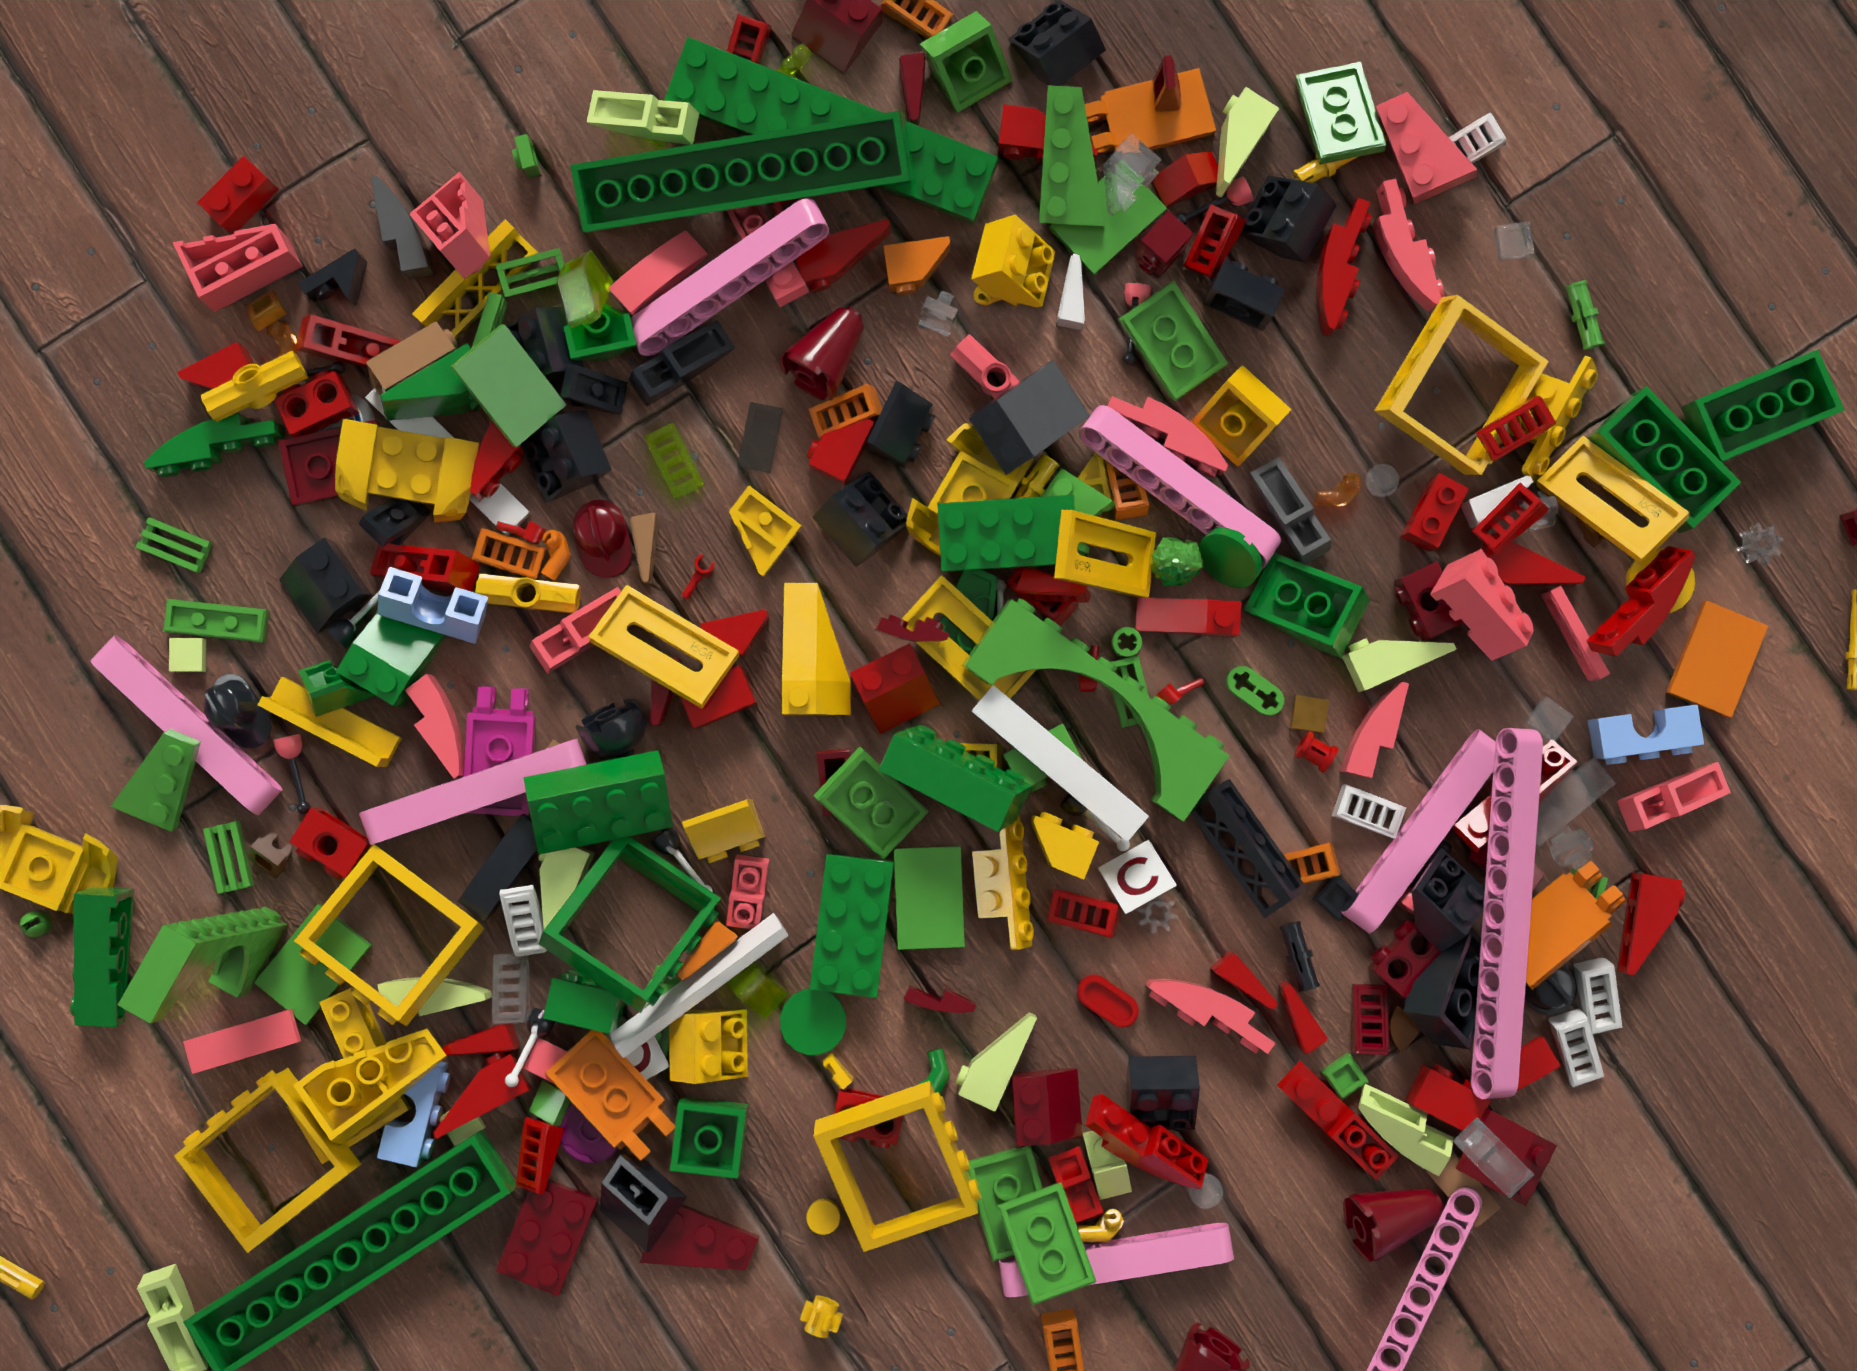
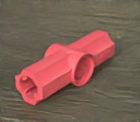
M970 334L949 355L980 384L984 393L992 396L994 399L1020 382L1011 374L1007 365L995 359ZM993 371L1001 373L1004 377V384L999 387L990 385L987 381V374Z

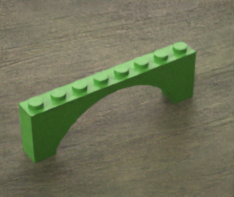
M1019 598L1017 602L1013 599L1007 600L961 666L988 685H993L998 678L1032 669H1061L1081 674L1107 687L1130 709L1139 722L1147 740L1153 762L1155 794L1150 801L1177 820L1184 822L1230 755L1222 750L1225 745L1209 734L1204 738L1195 731L1198 726L1187 717L1181 715L1178 719L1168 712L1171 706L1159 697L1154 696L1150 699L1143 694L1142 690L1144 687L1133 678L1127 676L1124 680L1114 673L1117 667L1105 658L1100 657L1099 660L1093 658L1088 654L1090 648L1075 637L1070 641L1060 633L1063 628L1049 618H1046L1043 622L1033 614L1036 609L1023 599Z
M262 907V909L252 908L247 911L241 910L235 913L229 912V914L224 915L218 914L217 916H206L205 918L163 925L118 1006L150 1024L162 1021L182 994L215 960L214 970L208 982L236 998L246 996L255 984L254 982L259 977L288 924L279 920L281 915L276 911Z

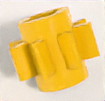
M820 1295L815 1296L813 1303L806 1300L800 1317L801 1321L806 1322L804 1330L819 1338H828L830 1331L837 1333L843 1317V1313L837 1312L839 1303Z

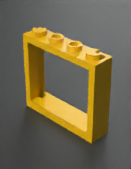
M1459 295L1442 297L1374 411L1463 474L1482 475L1487 465L1492 464L1493 461L1490 459L1479 438H1476L1465 456L1403 412L1457 321L1519 365L1483 428L1527 401L1526 399L1532 389L1542 380L1539 377L1549 361ZM1506 423L1504 427L1508 434H1510V427ZM1496 430L1492 431L1491 434L1499 446L1503 442Z
M373 844L294 942L303 948L299 954L313 965H316L319 961L326 965L328 970L325 974L339 985H342L344 981L354 987V990L351 992L353 996L365 1005H368L370 1001L381 1008L377 1012L379 1016L391 1025L399 1021L407 1027L485 928ZM378 866L461 927L398 1006L315 944Z
M289 1068L277 1074L271 1070L264 1077L257 1080L258 1088L250 1093L249 1090H246L231 1101L234 1108L227 1113L221 1110L206 1122L209 1128L203 1133L197 1130L185 1138L186 1140L183 1141L185 1147L174 1155L247 1253L267 1240L361 1165L345 1142L340 1145L330 1141L293 1087L298 1080ZM274 1091H277L334 1165V1168L261 1225L205 1152L204 1148Z
M930 1081L815 1120L814 1139L863 1252L978 1214V1199L982 1198L976 1179H970L967 1172L970 1169V1164L964 1149L958 1150L955 1143L958 1140V1135L952 1120L946 1121L943 1111H946L944 1099L940 1096L939 1092H934ZM924 1108L960 1196L875 1225L838 1137Z

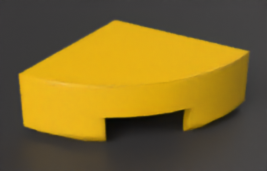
M832 1052L823 1059V1066L833 1075L832 1079L840 1089L844 1090L852 1083L853 1076Z

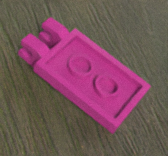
M478 687L477 708L473 707V712L467 713L464 777L534 753L536 716H533V711H527L529 706V689H511L509 710L494 709L496 704V687ZM526 792L466 812L521 816L525 814L528 817L531 816Z

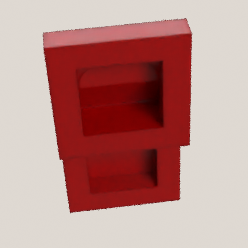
M1542 1036L1535 1037L1521 1047L1517 1091L1561 1066Z
M1078 1146L1049 1157L1048 1160L1057 1183H1062L1076 1225L1103 1215V1208L1080 1147Z

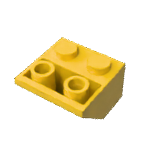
M1016 214L985 224L971 279L991 297L1036 308L1042 307L1056 251Z
M1042 812L1040 817L1032 815L1030 822L1048 865L1084 880L1099 844V841L1092 839L1094 832L1074 824L1071 830L1060 825L1063 819L1046 812Z
M747 1009L689 1010L669 1024L670 1081L700 1084L748 1077Z

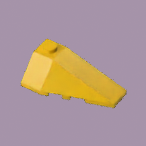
M784 583L782 715L784 716L851 715V681L818 583Z
M426 1028L388 1041L387 1044L370 1050H362L353 1053L354 1055L324 1063L294 1084L293 1087L330 1141L341 1145L370 1124L442 1062L447 1055Z

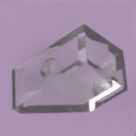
M1478 1117L1453 1140L1465 1155L1509 1198L1534 1176L1532 1171Z

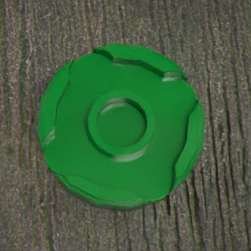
M1227 527L1215 528L1204 536L1198 546L1201 559L1204 560L1203 567L1211 577L1223 585L1231 588H1245L1251 585L1262 571V559L1258 549L1253 543L1249 545L1243 540L1246 536L1239 531Z
M804 988L794 993L784 1004L780 1015V1030L785 1041L795 1051L806 1055H821L832 1050L841 1041L846 1029V1011L841 1001L832 992Z

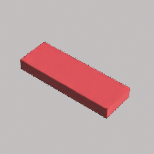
M1558 586L1542 593L1541 597L1587 680H1600L1609 675L1610 672L1599 653L1590 650L1586 642L1589 635L1563 588Z

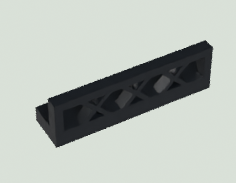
M1230 778L1211 789L1199 799L1190 812L1264 919L1307 890V887ZM1207 801L1210 802L1216 811V821L1208 819L1200 808ZM1223 831L1231 833L1236 839L1235 848L1228 847L1223 841ZM1242 859L1252 862L1255 866V876L1246 874L1242 868ZM1262 887L1271 889L1278 901L1269 906L1261 895Z

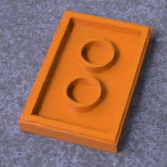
M1702 601L1666 693L1694 705L1698 704L1699 707L1723 717L1732 718L1768 625L1710 601Z

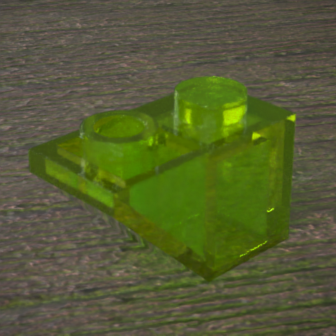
M592 250L565 262L557 278L567 320L572 328L582 323H585V325L591 324L601 316L603 305L609 298L608 294L610 291L608 288L614 283Z

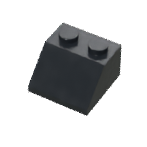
M1224 261L1203 304L1263 332L1277 310L1284 288L1278 286V281L1266 275L1258 277L1248 272L1249 269L1239 262L1231 261L1228 263Z
M896 381L868 438L869 453L905 469L908 461L914 464L922 447L917 442L922 432L929 433L936 418V415L931 414L933 404L904 384Z
M322 538L298 555L279 579L317 634L373 596L336 542L327 538Z

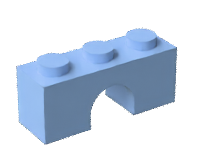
M389 567L378 594L377 614L476 644L486 616L488 597L455 587L452 596L435 595L424 588L421 576Z
M1698 704L1654 710L1655 726L1652 733L1646 738L1640 736L1635 731L1631 714L1588 720L1594 759H1605L1606 765L1627 762L1626 756L1638 754L1639 760L1659 758V751L1671 749L1672 755L1693 753L1692 746L1704 745Z
M440 1062L404 1093L415 1103V1117L412 1122L392 1120L385 1124L377 1158L418 1167L425 1162V1159L431 1157L434 1148V1139H430L433 1126H438L443 1110L442 1106H438L441 1093H446L451 1074L447 1073L449 1063Z

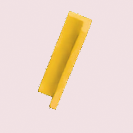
M504 219L488 236L490 258L484 262L483 267L465 279L455 269L412 314L425 327L436 321L438 322L445 315H455V328L451 333L457 339L483 313L488 294L484 297V292H492L499 295L503 293L500 282L496 286H484V274L489 269H496L495 265L507 262V250L516 241L528 252L524 257L538 254V252ZM530 264L513 268L508 274L507 270H505V276L522 273ZM466 292H478L479 303L473 309H461V297ZM455 304V310H450L451 307ZM461 315H467V316L461 321Z
M281 677L271 697L262 696L258 703V706L376 767L388 766L402 740V737L344 707L316 717L304 687L286 677Z

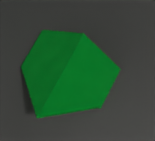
M591 298L566 326H563L571 360L607 361L637 347L630 314L594 298Z
M331 660L298 670L316 717L376 695L337 673V668L332 665Z

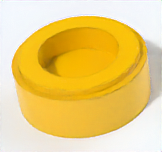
M823 1198L814 1201L810 1205L806 1216L809 1228L820 1235L832 1233L839 1225L840 1209L830 1199Z

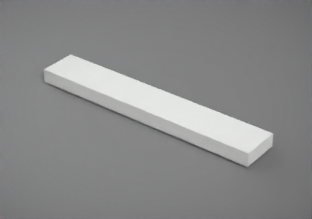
M373 389L365 398L385 416L380 396ZM434 417L390 421L400 431L440 438H454ZM501 483L493 496L488 499L484 497L481 502L475 499L472 493L470 494L469 500L495 525L497 521L519 526L531 514ZM502 531L507 536L511 534L509 532Z
M994 685L971 711L1126 842L1130 840L1149 817Z
M774 913L687 979L682 980L663 994L654 1006H647L641 1013L639 1012L613 1031L610 1035L618 1053L623 1058L628 1056L787 938L788 933Z

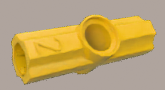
M292 350L261 366L258 364L243 366L235 372L232 380L202 394L201 399L211 418L218 422L249 406L253 409L267 406L275 399L278 392L307 379L308 376L297 354Z
M479 574L475 593L488 597L487 604L519 607L528 610L537 609L574 613L580 607L581 586L533 580L528 577L514 578ZM533 585L536 590L535 598L530 602H523L521 598L522 590L526 586Z

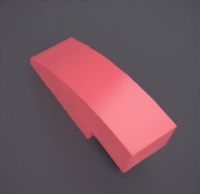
M685 230L642 259L608 289L617 301L633 316L652 303L657 297H661L676 286L708 256V253Z
M618 587L562 619L560 624L531 641L529 647L547 674L594 645L589 641L588 636L621 593Z
M426 674L405 690L424 715V718L414 726L452 777L459 779L464 777L465 749L457 717L446 693L435 676Z
M1400 682L1394 684L1368 711L1351 739L1340 772L1362 778L1373 777L1379 748H1394L1409 683Z
M1715 762L1643 789L1618 800L1617 803L1629 832L1648 829L1672 817L1682 816L1731 792L1719 762Z
M289 1009L183 1041L191 1072L194 1074L300 1042L301 1039L293 1010Z

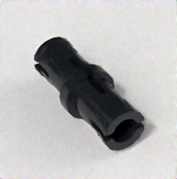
M1296 921L1280 926L1279 928L1282 931L1289 954L1286 956L1288 963L1292 964L1299 992L1319 987L1320 984L1311 957L1314 955L1312 949L1308 950L1301 922Z

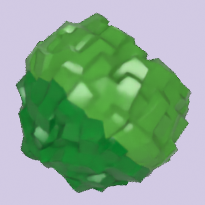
M1163 538L1154 554L1151 555L1153 560L1151 569L1155 577L1162 581L1164 586L1178 585L1183 587L1186 583L1191 582L1193 577L1199 575V571L1203 569L1204 560L1201 559L1198 544L1190 540H1186L1184 543V541L1178 538Z

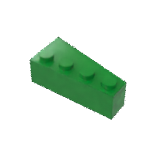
M92 886L73 894L74 967L72 977L74 981V996L71 1000L70 1013L74 1016L75 1026L118 1027L126 1019V1010L118 1006V1003L128 987L134 889Z

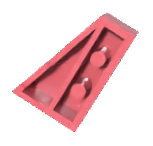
M1408 92L1376 106L1378 118L1385 130V135H1387V140L1414 204L1477 177L1476 167Z
M461 172L457 173L409 214L464 279L470 274L478 272L483 267L484 262L490 258L483 199Z
M276 224L234 231L233 235L217 238L214 235L205 236L203 240L185 243L184 241L172 242L198 298L214 312L303 267L290 239Z
M1482 549L1448 564L1430 594L1436 601L1443 599L1451 607L1452 610L1449 611V615L1454 621L1462 619L1471 629L1467 635L1491 661L1526 647L1534 632L1530 617L1526 613H1522L1516 603L1512 589L1504 585L1498 575L1496 564L1491 558L1486 557Z

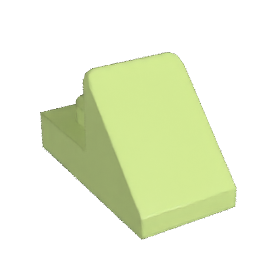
M1094 1131L1083 1133L1099 1200L1132 1192L1125 1161L1101 1147L1103 1138Z

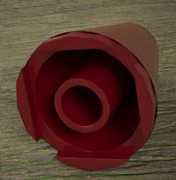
M846 307V309L837 308L781 355L778 364L783 373L787 375L790 371L796 377L794 384L809 395L820 400H825L829 396V400H833L864 330L862 316L850 307Z
M1428 1188L1355 1193L1343 1201L1347 1229H1354L1357 1239L1352 1240L1360 1256L1367 1262L1380 1260L1439 1221L1443 1212L1440 1197L1436 1193H1432Z
M1196 1323L1191 1326L1187 1333L1174 1371H1247L1250 1367V1361L1246 1358L1243 1362L1239 1356L1242 1349L1228 1336L1213 1327H1209L1207 1331L1199 1329L1201 1323Z

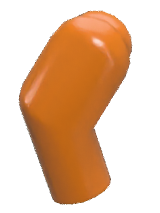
M552 529L546 531L543 535V544L547 545L550 559L541 573L555 581L569 561L571 553L563 533Z

